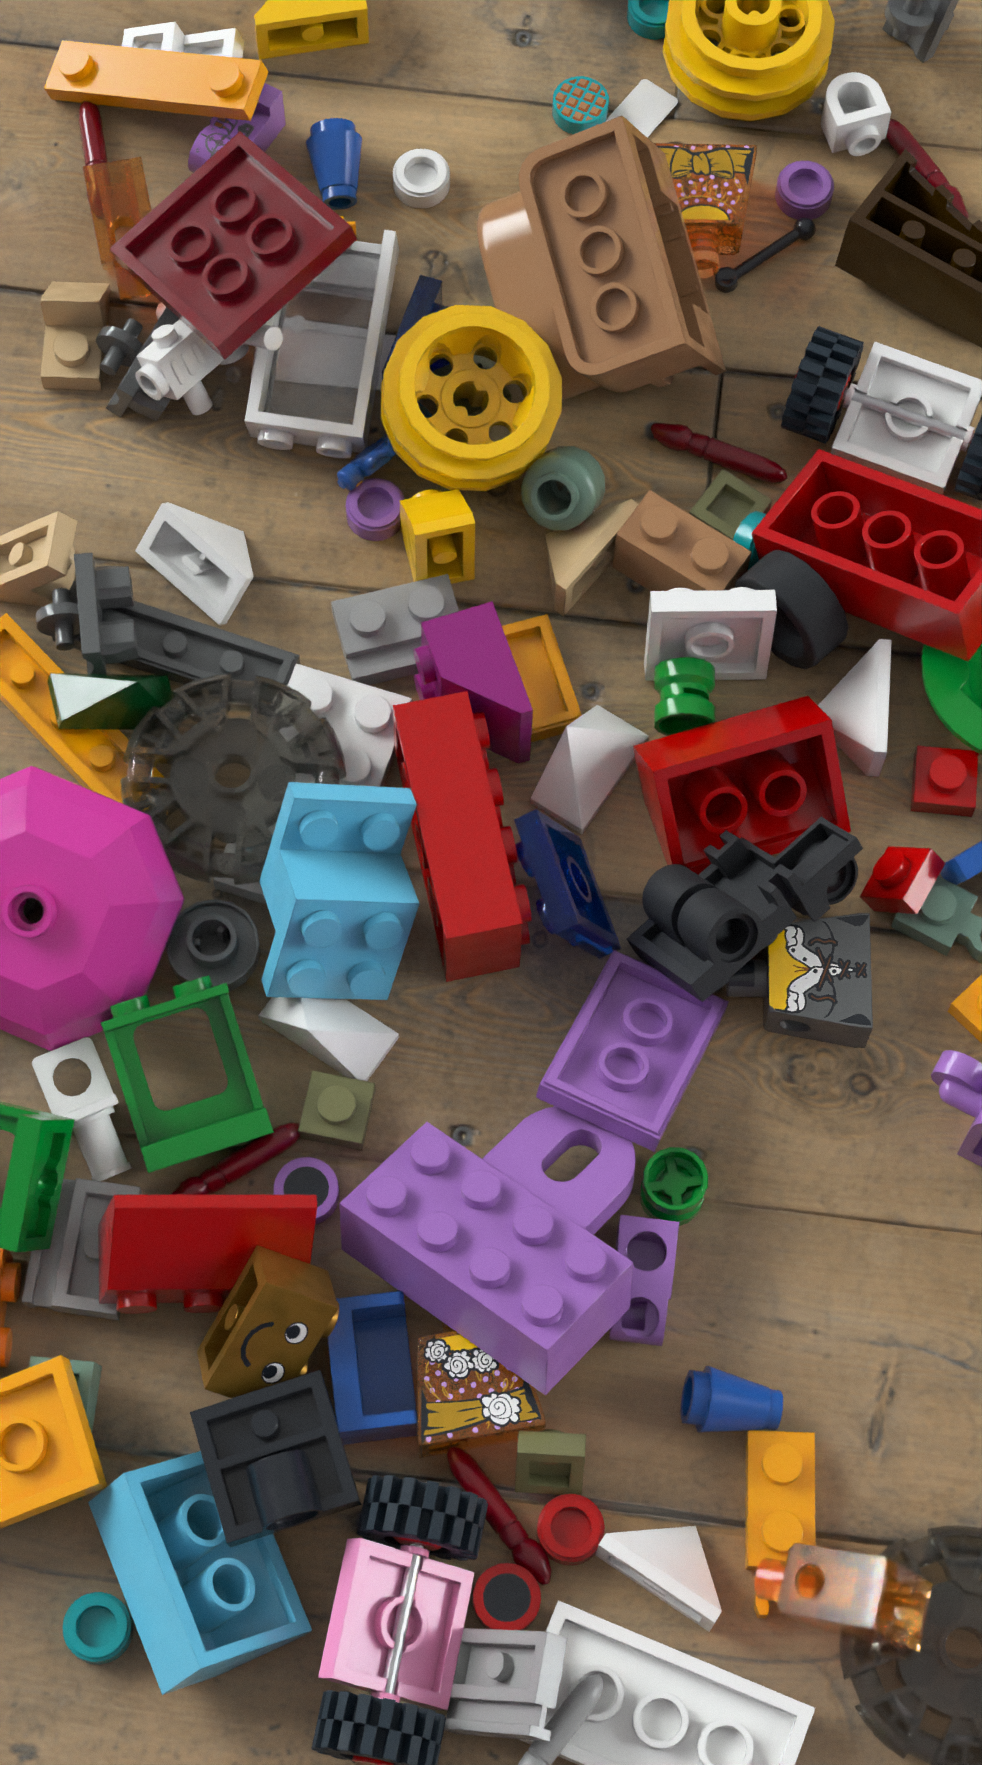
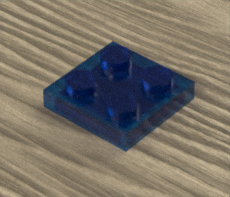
M537 809L514 819L521 841L515 844L517 856L528 876L531 878L535 877L542 896V898L536 900V907L547 931L552 935L560 936L569 941L573 947L578 946L599 959L611 954L613 950L618 951L622 949L581 838Z

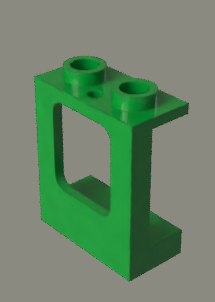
M209 975L173 986L172 989L176 999L150 1006L148 996L144 995L112 1005L110 1009L113 1019L101 1022L148 1173L274 1133L267 1109L263 1105L231 1004L227 983L213 987ZM192 1008L202 1009L207 1014L227 1076V1087L218 1095L171 1110H161L153 1102L134 1042V1031L138 1026Z
M0 1101V1130L8 1131L15 1136L0 1208L1 1249L13 1252L50 1249L75 1119Z

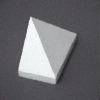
M169 502L160 505L135 550L218 625L227 623L254 577L244 531Z
M879 639L818 705L832 720L836 744L866 776H880L887 754L892 640Z
M596 705L566 726L533 792L530 803L578 833L583 834L635 760L633 746L647 742L649 735Z
M272 997L258 1015L260 1021L345 1077L363 1081L370 1079L399 1038L397 1032L346 999Z
M696 1526L606 1533L599 1543L596 1552L597 1557L710 1632L722 1609Z

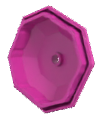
M36 766L27 767L0 779V1029L52 1051L103 1031L101 1022L113 1019L110 1006L146 995L185 898L151 815ZM30 898L40 901L44 909L43 917L37 923L29 921L24 915V905Z

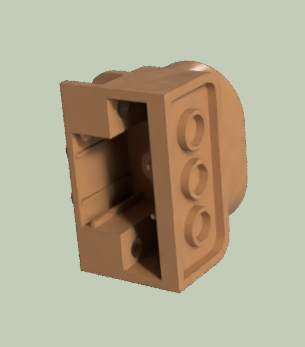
M622 115L538 148L529 154L521 165L518 175L520 191L490 202L481 209L477 220V236L494 306L503 312L524 320L548 344L562 377V401L599 387L617 393L631 391L650 383L658 388H662L672 384V375L699 365L715 376L726 372L666 155Z

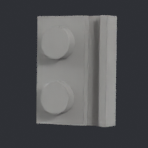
M448 574L331 602L332 615L351 680L366 685L418 674L413 649L421 647V622L459 611Z
M80 1178L75 1180L63 1179L50 1249L31 1251L22 1296V1303L25 1307H43L53 1309L56 1312L119 1320L120 1312H117V1304H99L98 1225L114 1195H143L140 1187Z
M464 1628L444 1731L462 1735L550 1742L551 1730L544 1729L547 1709H555L568 1638L545 1631Z

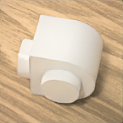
M857 72L841 74L830 82L826 91L821 127L832 153L848 149L849 153L853 156L865 155L876 149L881 140L886 138L891 110L879 84L870 76Z

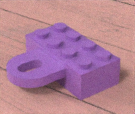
M555 1106L542 1109L526 1117L482 1159L426 1122L339 1203L341 1250L397 1290L403 1291L404 1295L546 1395L630 1308L633 1262L598 1239L594 1234L621 1208L632 1191L636 1162L632 1141ZM578 1145L588 1146L599 1154L572 1180L565 1182L554 1181L544 1174L571 1147Z

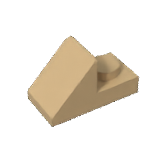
M52 281L42 295L40 304L45 321V335L40 377L44 389L102 391L103 371L100 368V364L105 354L99 349L96 337L103 327L108 326L111 295L109 283Z
M57 511L0 536V602L44 607L52 604L53 590L58 588L70 590L75 578V549L73 541L77 520Z

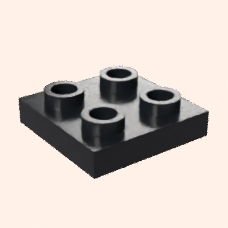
M320 1370L190 1412L225 1539L230 1548L362 1505L325 1381Z

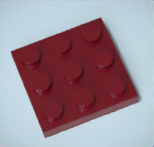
M240 131L109 250L126 271L225 360L357 240V237L351 225Z

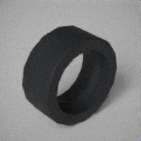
M774 550L766 554L736 580L734 588L748 587L754 590H775L777 614L771 652L789 665L804 670L814 667L846 639L849 629L845 611L836 594L814 569L795 555L785 551Z

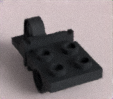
M820 817L774 858L744 838H738L726 830L719 836L725 844L720 850L712 845L703 850L711 864L699 875L683 865L671 864L662 867L650 877L642 896L643 908L649 919L626 940L637 956L703 1002L716 990L726 985L731 976L759 951L773 943L778 934L797 918L791 908L804 916L808 915L813 922H816L830 909L829 905L841 902L851 893L858 878V866L854 856L863 849L857 837Z

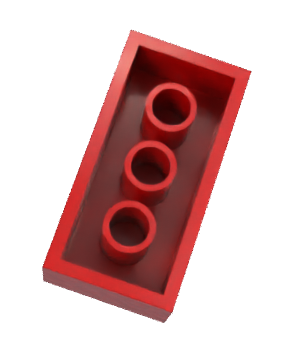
M818 449L752 532L759 560L774 550L785 551L795 555L806 562L825 580L836 594L846 613L965 661H969L982 644V509Z
M467 691L393 705L395 758L402 788H411L417 804L411 820V829L446 982L520 967L521 945L530 944L527 922L532 921L525 885H516L514 864L518 863L517 850L511 826L503 827L500 806L504 805V798L497 768L489 769L486 749L490 748V738L484 712L472 713Z

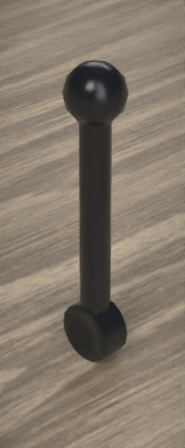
M800 218L795 222L793 230L735 268H720L715 275L716 288L724 293L734 291L738 285L739 278L797 240L811 239L816 231L814 222L810 218Z

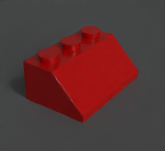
M808 695L633 746L644 802L667 865H683L699 875L711 864L703 850L709 845L720 850L725 844L719 836L726 830L738 838H744L770 855L781 853L820 817L848 833L851 832L832 720Z
M114 1195L98 1225L99 1304H117V1312L125 1314L154 1312L157 1310V1303H183V1310L189 1313L218 1312L257 1245L311 1264L317 1214V1195Z

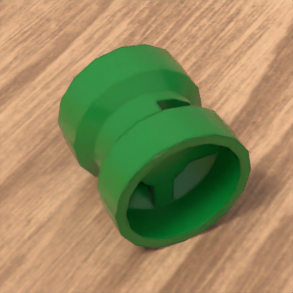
M678 657L667 659L655 666L654 689L660 694V702L655 705L654 728L659 733L669 736L715 722V706L709 701V694L715 688V667L710 662L694 657Z
M669 1147L660 1150L649 1159L644 1169L643 1180L640 1186V1202L649 1218L676 1221L681 1226L689 1223L698 1215L708 1188V1172L704 1162L694 1152L679 1147ZM662 1192H664L666 1196L671 1197V1199L666 1198Z

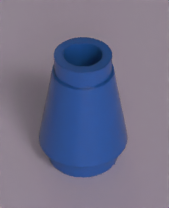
M330 118L318 121L310 128L311 136L306 140V147L322 201L332 210L353 207L357 203L356 193L358 189L362 136L356 132L355 124L350 120Z
M706 1366L703 1372L689 1370L681 1396L680 1412L682 1423L695 1425L699 1433L763 1429L775 1431L778 1429L783 1411L782 1391L769 1389L767 1386L711 1366Z

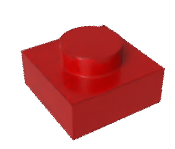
M917 745L913 760L911 811L972 817L976 809L979 753L971 750Z
M888 846L884 854L874 865L872 875L859 897L873 911L918 914L946 863L932 848Z

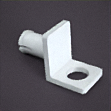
M85 1037L34 1058L32 1066L51 1113L75 1119L73 1132L92 1174L91 1179L103 1181L131 1169L130 1162H127L109 1114L115 1112L113 1105L119 1102L116 1094L113 1093L93 1041ZM65 1059H80L90 1069L92 1077L90 1085L80 1095H64L54 1085V1070Z

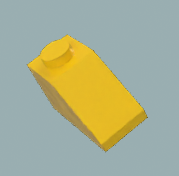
M267 0L254 15L259 60L369 43L366 0Z
M428 489L416 493L409 499L399 500L400 529L413 581L416 582L448 574L451 584L475 579V520L473 512L460 490L453 489L442 492L437 489Z

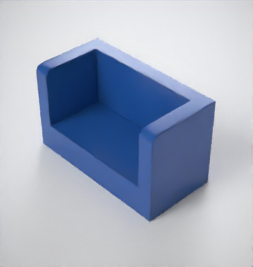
M403 1291L336 1298V1301L339 1303V1315L332 1333L328 1336L336 1421L343 1444L419 1436Z

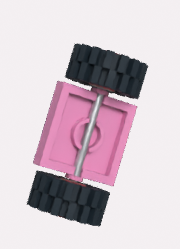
M375 1475L372 1478H368L357 1534L362 1536V1538L347 1539L318 1678L368 1691L371 1694L359 1693V1695L346 1691H324L312 1750L362 1765H437L446 1717L433 1710H448L475 1572L429 1559V1557L433 1555L440 1559L451 1560V1558L459 1561L477 1559L488 1507L487 1500L478 1498V1495L472 1492H461L460 1488L453 1486L444 1487L440 1486L437 1482L428 1480L426 1483L420 1482L416 1478L404 1477V1479H400L394 1475H385L384 1477Z

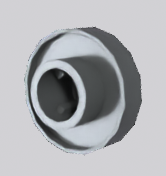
M217 899L196 902L182 910L166 944L170 967L180 982L185 983L209 975L213 987L227 983L229 992L246 983L256 970L261 953L257 926L249 914L232 902Z

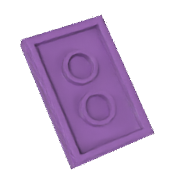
M613 950L540 1082L536 1098L655 1152L725 1014L729 1002L713 994L701 1002L657 969Z

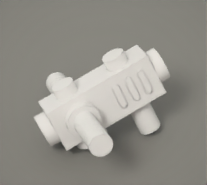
M162 302L156 309L158 320L166 308ZM179 319L173 325L166 324L154 330L152 333L154 341L136 356L141 365V368L135 374L136 380L143 391L151 398L160 400L163 397L179 400L183 396L193 415H201L207 412L213 405L201 379L219 364L226 365L240 360L248 352V345L270 351L277 350L282 344L283 334L278 327L264 324L224 360Z

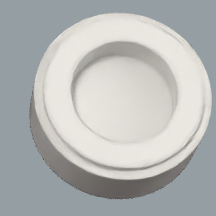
M414 149L401 155L393 168V188L396 196L404 204L414 208H429L439 204L447 196L450 188V169L446 160L437 152L429 149Z

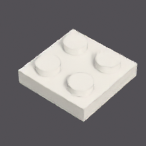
M738 587L731 590L693 591L688 588L651 591L644 655L645 681H654L655 666L660 662L678 657H694L710 662L715 667V680L766 679L777 614L775 590H754L748 587Z

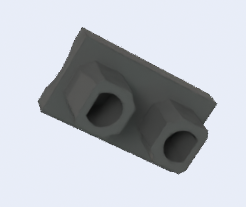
M888 0L884 11L886 22L882 30L895 39L906 42L913 49L915 57L924 63L934 56L944 32L948 30L954 17L953 12L959 0Z
M167 307L144 345L137 339L143 327L138 321L131 318L127 319L122 329L114 326L103 327L96 337L99 349L106 355L100 364L102 371L109 375H115L121 365L130 367L106 409L119 417L129 407L137 413L157 421L171 399L163 397L160 400L151 398L140 387L135 376L136 372L141 368L136 356L154 341L152 338L154 330L166 324L173 325L179 320Z
M93 553L74 554L78 603L71 602L68 589L58 588L53 590L52 604L41 607L36 612V627L39 632L48 636H54L56 649L60 651L73 649L74 635L80 633L82 656L87 661V673L107 674L106 664L120 663L139 658L134 619L102 621V609L134 606L129 566L96 567Z

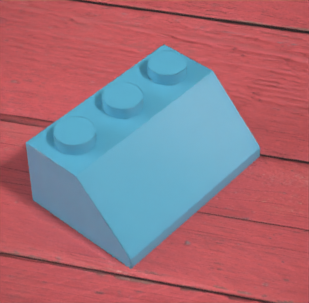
M201 1451L125 1472L88 1502L162 1695L219 1676L312 1631L274 1535L270 1534L231 1548L227 1544Z

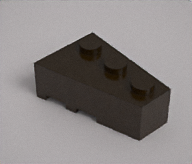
M905 149L849 219L835 266L982 348V222L978 220L972 224L952 205L954 195L942 184L936 188L932 186L915 169L917 160Z

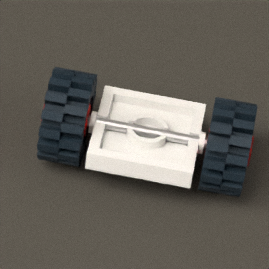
M818 326L812 335L811 342L809 341L805 356L800 362L791 386V393L787 398L786 409L782 416L781 428L826 444L835 429L842 408H847L833 443L831 454L942 495L960 450L967 451L954 491L982 501V415L976 430L975 427L970 426L982 397V380L874 342L856 385L853 384L856 375L855 371L861 359L864 342Z

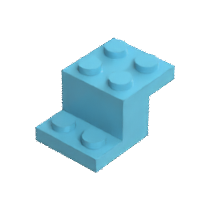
M288 782L259 881L276 931L261 979L267 997L388 1000L420 904L401 856L417 805L411 788Z

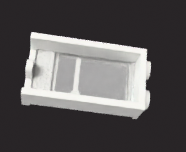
M384 230L382 244L355 241L265 323L266 325L278 327L282 331L283 341L281 346L275 351L259 347L256 349L245 424L250 437L258 438V444L277 450H290L293 448V443L316 446V452L333 458H350L352 452L361 453L368 447L367 442L395 268L399 256L396 231Z

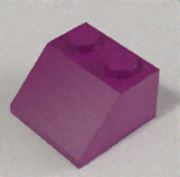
M493 602L421 622V647L413 649L419 674L414 675L419 699L424 700L467 691L472 713L484 712L490 738V748L487 750L518 764L529 761L533 708Z

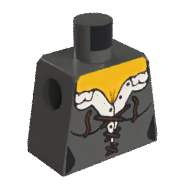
M870 913L821 918L816 922L812 920L792 922L778 934L773 943L762 949V959H750L731 976L726 984L727 997L763 998V1027L769 1032L848 1047L865 1048L873 1029Z

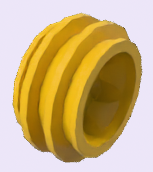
M669 0L663 56L671 80L692 103L722 118L750 122L785 115L809 100L827 75L835 20L828 0ZM706 37L714 38L718 41L719 45H713ZM784 51L774 56H771L774 52Z
M454 305L422 317L397 341L384 370L381 383V421L394 452L419 477L449 490L488 491L519 479L544 454L562 412V377L548 344L524 320L492 306ZM474 355L486 357L496 362V364L490 369H481L475 364ZM445 358L450 362L452 371L448 375L441 377L432 373L430 365ZM510 384L519 385L524 400L519 403L509 402L504 397L503 389ZM423 398L432 400L437 406V413L432 417L426 418L421 412L417 401ZM466 398L469 400L471 407L481 406L482 413L468 416L467 409L463 406L455 407L454 402ZM495 425L505 426L510 432V435L495 442L489 437V433Z

